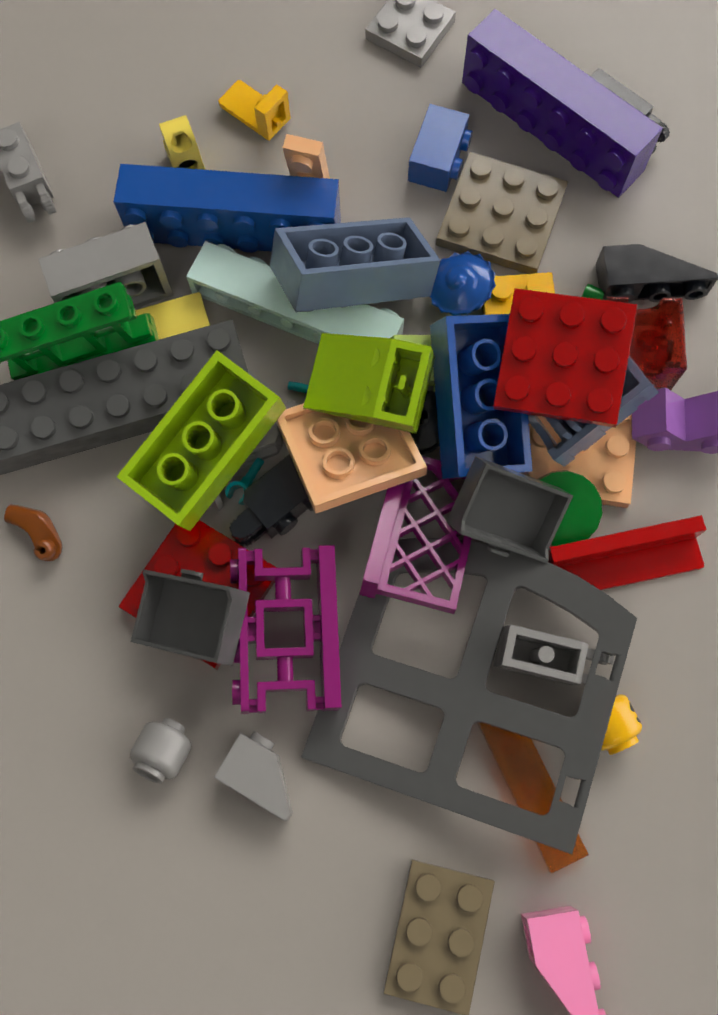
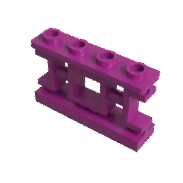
M319 545L318 549L302 548L301 567L263 568L262 549L246 551V548H238V559H230L231 583H239V590L247 592V565H254L255 581H275V599L255 600V617H248L246 607L240 639L233 664L240 663V680H232V705H241V714L266 713V692L306 691V711H338L342 708L335 545ZM311 564H316L318 615H313L312 598L291 599V580H310ZM303 611L304 647L265 648L264 612ZM314 642H319L321 697H316L315 680L294 681L293 659L313 658ZM248 644H256V660L277 659V681L257 682V699H249Z

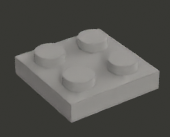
M387 0L365 29V39L421 68L455 22L456 12L434 0Z

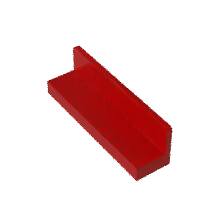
M702 515L549 547L548 562L577 575L599 590L615 588L702 569L704 561L696 538L707 529Z

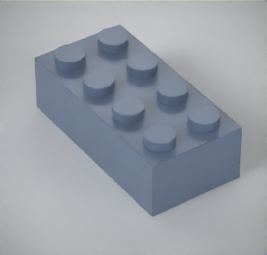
M406 217L275 228L270 267L295 312H310L320 309L343 308L353 305L430 297L441 260L411 218Z

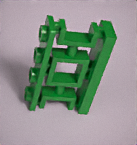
M117 282L0 321V363L8 361L11 379L15 381L159 340L154 318L151 314L145 313L136 316L132 297L127 295L125 286L121 282Z

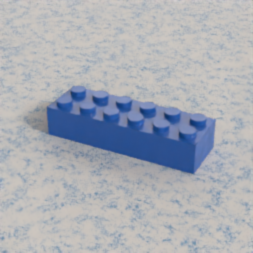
M120 164L113 201L124 227L146 222L154 243L170 244L179 248L203 246L204 242L207 241L215 245L224 244L232 249H239L247 253L256 251L272 252L275 228L341 223L339 179Z

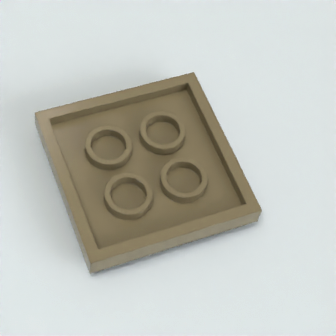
M469 152L437 235L436 245L459 253L469 251L473 255L481 254L486 261L526 274L537 273L568 181Z

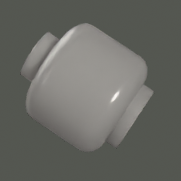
M164 718L162 723H146L130 752V758L135 764L133 770L140 776L162 784L164 779L175 778L192 747L189 739L183 734L186 730L185 727L169 718Z

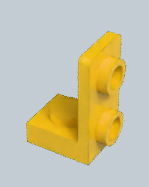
M237 80L218 100L219 106L268 141L291 119L288 92L277 84L268 94L262 95L243 81Z

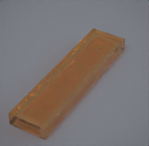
M478 722L477 724L517 806L539 815L547 814L550 810L556 787L532 739ZM579 834L573 854L534 841L550 873H554L589 855Z

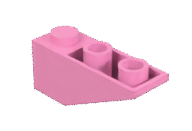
M572 906L521 914L529 959L570 1015H606L604 1009H598L595 990H600L601 985L595 962H589L585 944L591 943V934L586 917L580 916L579 910Z

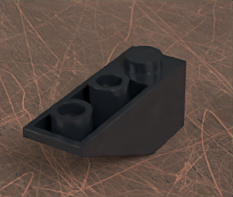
M641 244L603 246L595 264L598 286L604 292L602 300L629 303L633 300L647 299L651 302H661L668 298L678 297L695 300L707 296L718 280V273Z

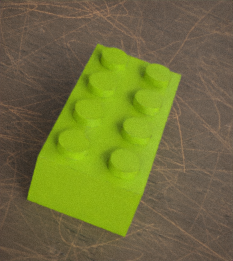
M216 350L120 471L117 478L178 526L191 531L282 415L286 407L278 395Z

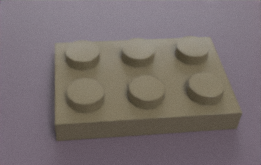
M414 859L411 860L385 981L384 994L462 1015H469L495 883L494 880Z

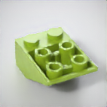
M322 333L303 408L417 434L435 360L433 349L431 346L392 338Z

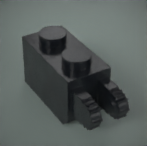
M290 454L244 490L243 502L246 510L230 523L229 529L236 543L243 547H248V545H252L253 541L256 542L265 533L271 539L278 533L281 536L285 535L298 523L297 518L307 509L314 511Z

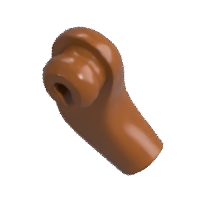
M13 504L6 508L4 514L5 522L18 526L28 533L35 547L33 549L34 554L39 560L54 561L61 555L62 542L54 524L45 512Z

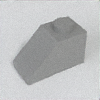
M255 731L251 737L240 733L214 778L280 819L288 821L293 811L280 756L271 751L275 743Z

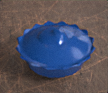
M469 251L462 254L454 252L449 258H442L430 296L431 305L438 307L441 313H449L453 316L468 315L479 310L491 298V292L496 286L494 282L496 273L491 269L490 261L484 260L481 254L473 255Z

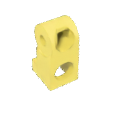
M184 115L160 123L159 127L164 139V148L171 167L179 168L182 162L195 160V163L187 168L205 170L187 116Z

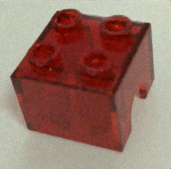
M607 296L605 300L628 303L629 297ZM662 298L656 306L647 309H637L629 355L657 390L665 387L672 390L687 370L683 298Z

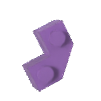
M666 387L658 389V394L649 401L643 402L632 413V439L647 446L649 450L718 453V391L684 399Z

